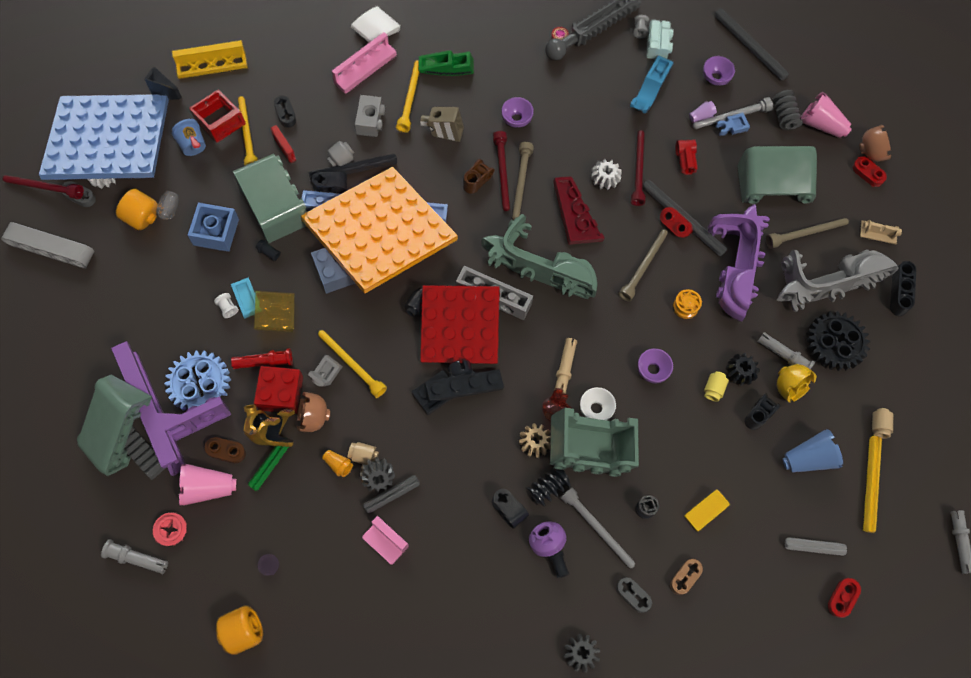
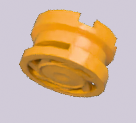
M690 289L679 292L673 302L675 314L683 319H690L696 316L702 306L700 295Z

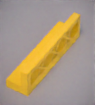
M242 40L172 51L179 79L248 68ZM242 57V63L235 64L232 62L235 58ZM221 60L225 62L223 66L215 65L218 61ZM202 63L208 64L204 69L198 68ZM181 67H191L188 71L181 72Z

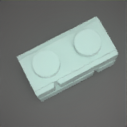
M651 20L648 28L647 58L656 59L659 55L667 59L668 54L672 53L673 43H670L673 37V29H670L669 21Z

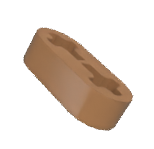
M690 559L686 561L672 578L670 588L673 593L683 595L691 589L703 571L702 564L698 560ZM694 564L697 573L693 572L688 576L687 573L690 570L688 565ZM685 578L686 581L683 584L685 589L678 590L676 588L678 586L676 581L679 582Z

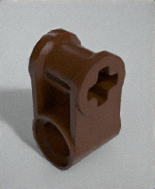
M478 159L464 175V190L470 194L476 193L490 180L495 169L485 165L482 159Z

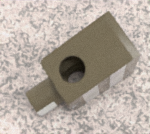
M433 107L430 116L422 115L421 126L430 127L434 137L460 142L464 125L459 107Z

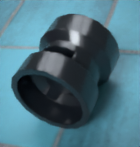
M651 495L642 497L636 504V513L643 519H650L659 510L658 500Z

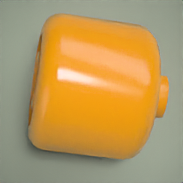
M131 189L119 201L116 208V217L136 230H143L155 221L158 203L138 189Z
M243 606L219 617L217 621V640L229 654L236 655L258 645L262 641L263 628L257 613L249 606Z

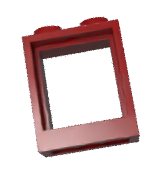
M219 89L189 108L194 119L216 143L246 124L241 111ZM221 107H224L229 112L211 125L204 120V118Z

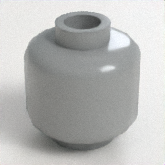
M338 141L328 149L330 157L327 159L333 166H342L354 159L353 154L355 152L346 141L344 143Z

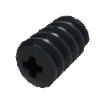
M552 468L551 474L545 473L544 478H538V483L533 482L531 484L532 488H525L534 504H541L545 507L544 499L551 502V494L558 497V489L561 492H565L564 484L569 488L571 487L569 478L563 469Z

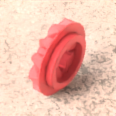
M166 513L156 520L153 526V536L161 545L175 546L178 542L183 541V537L187 533V523L177 513ZM173 524V527L178 531L171 532L168 536V532L163 528H169Z

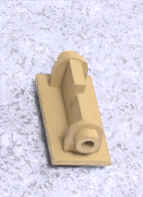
M871 220L861 221L860 237L897 244V236H900L902 233V229H899V226L874 223Z

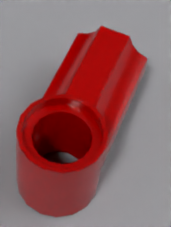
M677 140L675 151L676 155L679 156L681 173L691 175L697 172L696 140Z

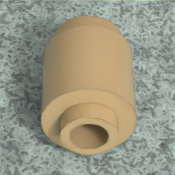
M879 408L873 412L872 432L874 436H879L882 439L891 437L893 433V413L889 412V409Z
M360 442L351 443L348 452L349 459L364 465H368V459L373 462L379 456L375 446Z

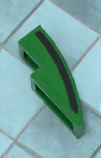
M452 50L422 55L419 56V72L443 76L474 74V59L470 51L453 54Z

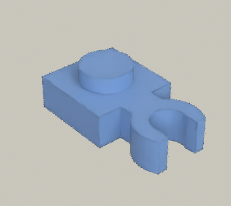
M744 113L728 116L726 121L721 120L716 124V128H724L720 131V136L726 135L728 131H731L732 135L748 131L750 128Z

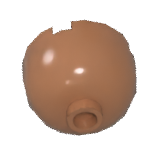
M883 125L866 131L863 135L862 143L859 144L861 154L865 153L866 157L871 161L880 162L891 159V155L887 156V151H890L891 148L887 132H882L881 130L884 128Z
M303 392L302 395L305 396V399H300L297 421L301 420V426H297V430L300 432H314L322 428L324 422L329 420L330 409H327L325 400L318 394Z

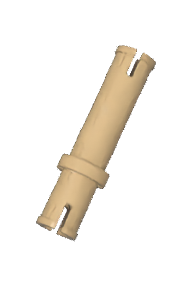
M572 338L565 339L560 368L556 373L555 394H558V391H560L559 395H566L568 380L572 376L570 371L577 344L576 339L573 342Z

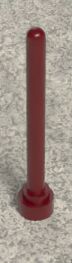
M639 130L637 133L635 191L631 195V204L634 206H643L646 200V196L642 191L644 131Z
M496 131L493 133V142L498 150L502 206L504 211H509L510 203L504 145L507 142V133Z
M4 175L2 178L7 183L66 193L73 199H81L84 194V189L79 184L63 186Z

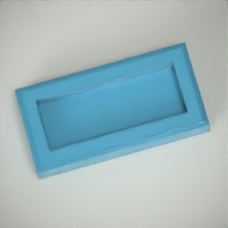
M249 277L231 284L244 319L263 312Z

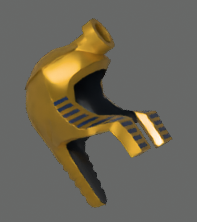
M256 405L244 406V412H247L244 433L252 442L258 445L293 446V440L281 437L280 433L287 419L295 414L294 410L286 408L277 414V418L269 417L262 410H257Z

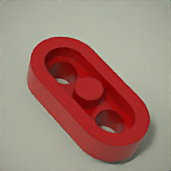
M859 157L853 164V171L871 186L879 187L886 181V173L870 159Z
M672 207L662 210L660 214L662 223L676 236L686 238L692 233V224L679 211ZM671 213L672 218L668 220L666 215ZM681 225L685 226V230L683 232L679 230V227Z
M846 578L838 583L828 602L829 612L834 617L843 618L851 613L861 594L860 584L855 579ZM846 586L850 588V593L845 591ZM836 604L841 606L840 611L836 609Z

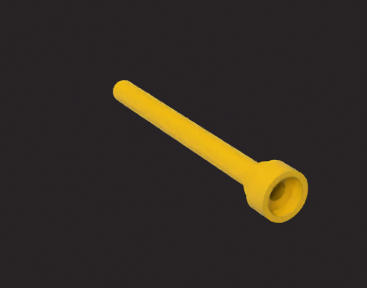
M419 60L414 62L403 114L397 120L396 129L400 132H408L410 130L411 122L409 115L419 75Z
M240 96L238 97L239 110L246 122L242 126L246 149L244 166L257 161L258 158L253 153L245 98Z
M324 330L318 332V336L370 386V393L375 398H379L385 393L387 386L383 382L375 381Z

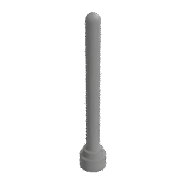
M770 97L763 98L758 104L693 123V128L699 129L721 120L726 121L728 116L740 113L746 115L756 111H763L764 113L772 111L773 102Z
M573 487L561 497L564 503H568L570 506L573 505L629 568H633L635 562L578 500V493Z

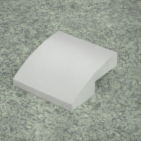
M377 6L356 19L351 24V28L370 43L383 32L388 36L398 32L400 25Z

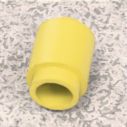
M716 371L710 374L704 389L705 398L715 402H719L720 398H723L729 382L724 373Z

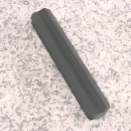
M414 475L363 504L366 512L371 513L420 485L419 480Z

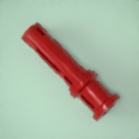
M287 348L285 351L275 352L270 350L265 354L231 358L233 369L267 365L276 367V365L282 364L291 366L293 364L290 348Z

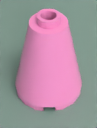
M821 92L816 97L818 101L811 103L801 116L802 122L835 137H846L851 131V123L827 94Z
M182 464L179 505H189L230 496L232 491H236V479H232V474Z

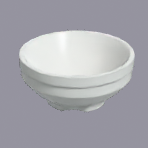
M599 387L591 388L581 398V412L587 418L609 420L616 409L615 398L606 389ZM594 403L601 405L602 411L600 413L592 412L591 405Z

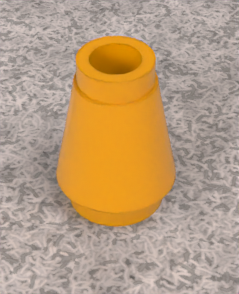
M331 450L326 451L322 459L337 476L345 477L352 470L353 464L350 459Z

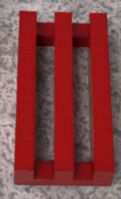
M278 126L271 127L273 138L289 163L295 162L294 151Z

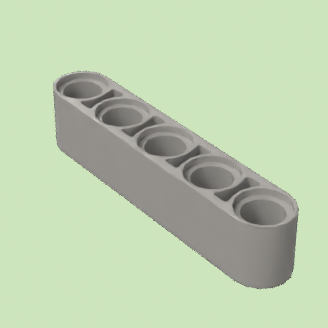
M14 222L9 223L1 237L3 242L11 246L81 268L87 267L95 252L87 245Z

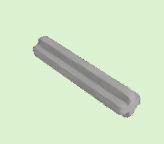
M790 537L785 539V548L790 550L841 556L847 553V546L841 543Z

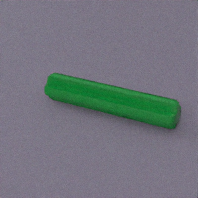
M275 446L250 480L248 486L258 491L289 447Z

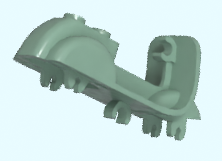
M521 214L518 218L516 217L515 220L511 219L504 237L491 235L482 238L481 245L489 252L488 266H491L492 262H495V268L504 264L512 271L521 274V278L526 276L530 278L531 282L537 280L562 290V295L568 292V297L572 295L584 299L595 297L597 277L592 265L587 260L577 259L566 252H558L554 261H551L513 245L519 235L527 239L528 233L523 232L524 229L531 230L532 226L525 223L526 216L524 214Z

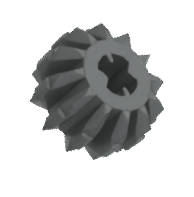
M376 457L373 462L368 459V465L362 464L360 479H362V485L364 487L367 486L369 491L375 488V491L378 493L381 488L386 490V485H392L395 473L392 464L387 463L385 458L379 461V458Z
M578 634L577 642L571 637L569 641L572 646L565 645L564 647L570 651V653L564 654V658L571 657L572 659L567 665L571 666L576 663L574 667L576 672L580 669V666L583 672H587V665L594 669L595 665L591 660L595 662L600 660L599 657L594 656L595 653L600 652L598 648L593 649L597 642L594 640L589 644V635H586L583 641L581 634ZM579 647H582V650L587 652V655L584 656L585 659L577 655V652L580 651Z

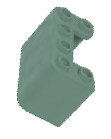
M273 153L233 171L237 184L269 243L306 227L301 220V215L307 212L305 203L302 198L298 199L297 195L299 193L294 184H290L289 180L291 178L287 170H284L279 155L275 156Z
M563 408L551 416L550 464L554 465L555 469H566L567 467L573 468L575 472L590 470L592 474H603L604 472L609 473V476L613 477L621 476V473L631 472V469L639 467L638 419L627 418L625 423L619 421V419L612 421L581 417L579 413H574V409Z

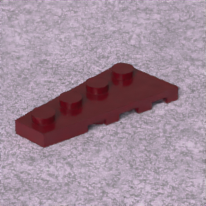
M572 176L554 178L553 183L568 244L603 242L605 237L599 232L598 224L595 219H592L589 213L590 209L587 204H584L581 198L582 195Z

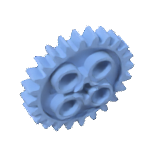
M196 350L194 356L187 352L186 359L180 356L181 362L174 361L176 367L168 368L172 374L165 375L170 380L164 383L166 387H169L165 390L170 395L168 398L174 401L173 404L176 407L180 406L182 411L193 406H200L212 397L227 396L224 389H230L229 384L226 383L231 381V378L226 376L230 373L228 369H225L227 367L226 364L221 362L222 360L219 356L215 358L213 353L208 356L206 351H203L202 355H200ZM192 367H195L196 375L200 378L199 384L204 393L203 397H201L200 389L196 385L197 379L193 373ZM204 367H209L206 372L201 373ZM190 373L188 378L182 379L184 374ZM214 384L211 390H206L208 385ZM190 391H195L193 396L187 397Z

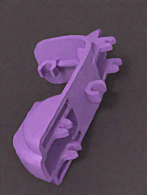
M755 204L750 206L743 214H718L712 218L708 226V232L712 236L715 234H722L721 238H724L726 234L740 236L735 267L727 266L725 271H721L719 281L722 284L717 290L716 298H719V305L728 315L741 322L744 320L747 310L752 304L751 299L758 296V294L752 293V291L758 292L759 290L753 285L756 266L762 267L764 264L763 261L758 260V257L764 258L765 256L764 252H759L760 240L763 235L761 230L769 226L763 221L769 222L770 220L767 216H757Z

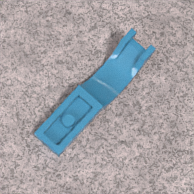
M658 55L637 97L633 98L630 107L643 111L645 114L647 113L672 68L673 61Z

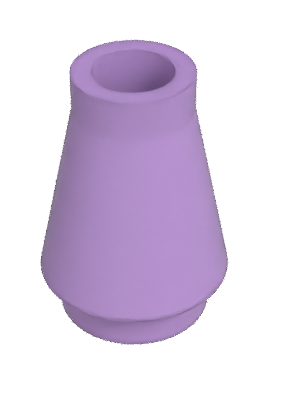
M706 101L689 113V117L695 123L713 117L717 110L712 101Z

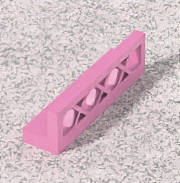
M383 32L332 70L334 84L342 92L348 93L397 56L396 50L388 44V35Z

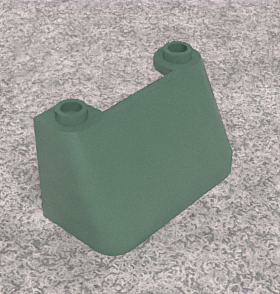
M755 146L744 151L737 165L742 203H758L764 195H797V200L804 204L814 201L816 198L817 152L815 147Z
M113 375L100 378L96 382L95 392L82 431L77 437L78 447L97 470L106 476L128 466L131 457L127 456L128 452L124 450L131 427L134 419L141 416L140 408L143 405L149 406L152 396Z

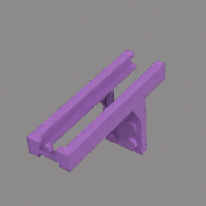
M127 341L112 347L111 349L125 382L152 396L150 405H143L139 412L161 467L163 469L167 467L172 476L180 473L181 466L185 464V461L176 441L230 416L229 408L219 396L206 400L200 406L190 407L183 414L164 413L139 354L136 351H132Z

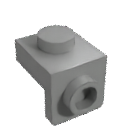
M325 355L315 371H310L308 375L312 378L314 384L320 387L328 386L333 382L343 366L329 355Z

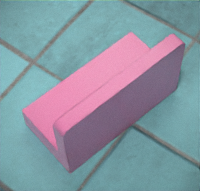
M377 516L372 521L373 525L362 538L388 563L393 565L409 546L407 542Z

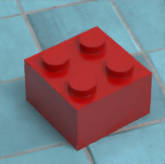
M260 366L254 400L256 408L269 412H280L287 408L294 410L295 414H297L303 382V375L300 369Z

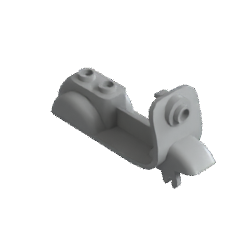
M867 249L858 255L852 256L850 254L843 257L838 265L839 272L807 280L802 270L807 264H801L800 261L803 255L799 254L797 250H792L781 262L786 286L779 293L777 301H791V307L794 312L798 311L797 305L803 310L805 308L804 302L810 303L828 297L831 302H834L836 300L835 295L843 299L845 297L844 292L864 287L868 291L870 290L869 285L874 289L877 282H881L894 274L899 268L886 255Z

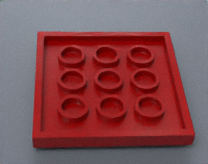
M423 286L421 363H452L457 360L462 363V360L466 359L471 364H498L500 287Z

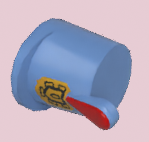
M185 119L175 124L172 128V135L184 155L194 156L205 149L206 144L196 120Z

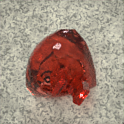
M555 388L552 396L543 401L542 411L549 422H551V416L563 408H571L566 403L568 395L563 394V389Z

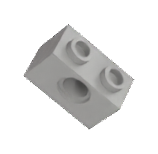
M360 95L355 122L357 135L378 137V131L382 130L381 115L385 113V105L382 104L381 97Z

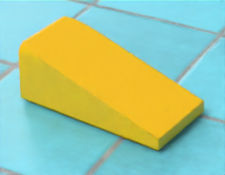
M716 489L684 515V517L698 532L730 506V503Z

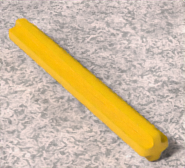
M879 436L869 438L863 530L868 533L876 532L882 447V438Z

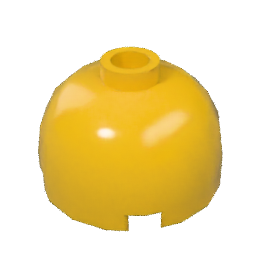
M801 364L785 366L778 373L779 377L776 386L781 396L788 403H790V399L795 402L810 390L808 385L811 381L815 383L817 376L811 369Z

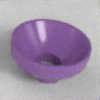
M722 56L709 58L703 67L705 79L714 85L727 84L735 73L733 63ZM718 73L721 78L715 79L712 77V74Z
M514 97L508 99L502 106V118L512 127L526 126L533 117V106L524 98ZM518 114L522 119L515 121L512 119V116Z
M654 348L649 349L641 354L638 360V371L644 380L650 383H661L670 377L673 371V362L665 351ZM656 365L659 372L651 374L648 371V366Z
M551 521L543 522L537 525L530 533L529 544L535 554L547 557L558 553L564 547L567 537L564 529L558 523ZM549 529L547 535L539 536L541 530Z

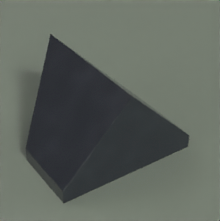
M155 67L145 77L144 80L152 96H167L169 100H180L182 98L178 87Z

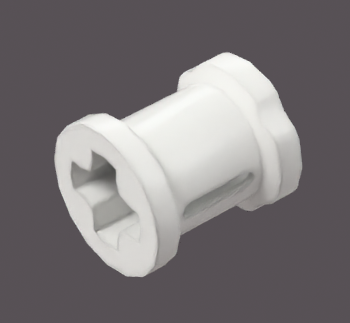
M223 293L214 300L215 305L220 307L224 318H230L239 311L237 306H234L229 293Z

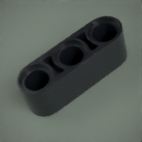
M903 261L898 266L899 269L892 274L890 310L896 316L905 315L915 304L917 270L915 264L911 261Z

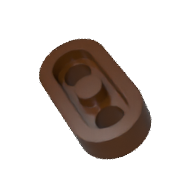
M213 437L205 444L206 453L214 459L239 463L246 455L245 448L238 442ZM218 444V448L212 450V446ZM237 449V453L232 455L231 451Z

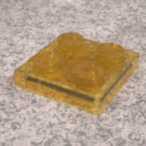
M256 291L254 329L293 332L295 294Z

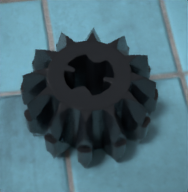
M743 353L741 356L735 354L734 358L729 359V365L726 366V370L729 371L727 377H733V383L739 381L740 386H743L745 383L750 385L752 381L758 378L757 374L760 372V369L756 366L759 361L753 362V356L747 358L746 353Z

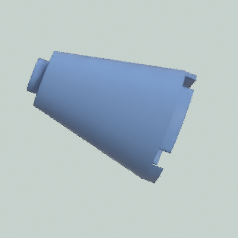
M828 429L823 430L785 453V458L782 459L785 469H790L793 473L843 467L840 448L838 444L835 445L831 440L835 438L832 432Z

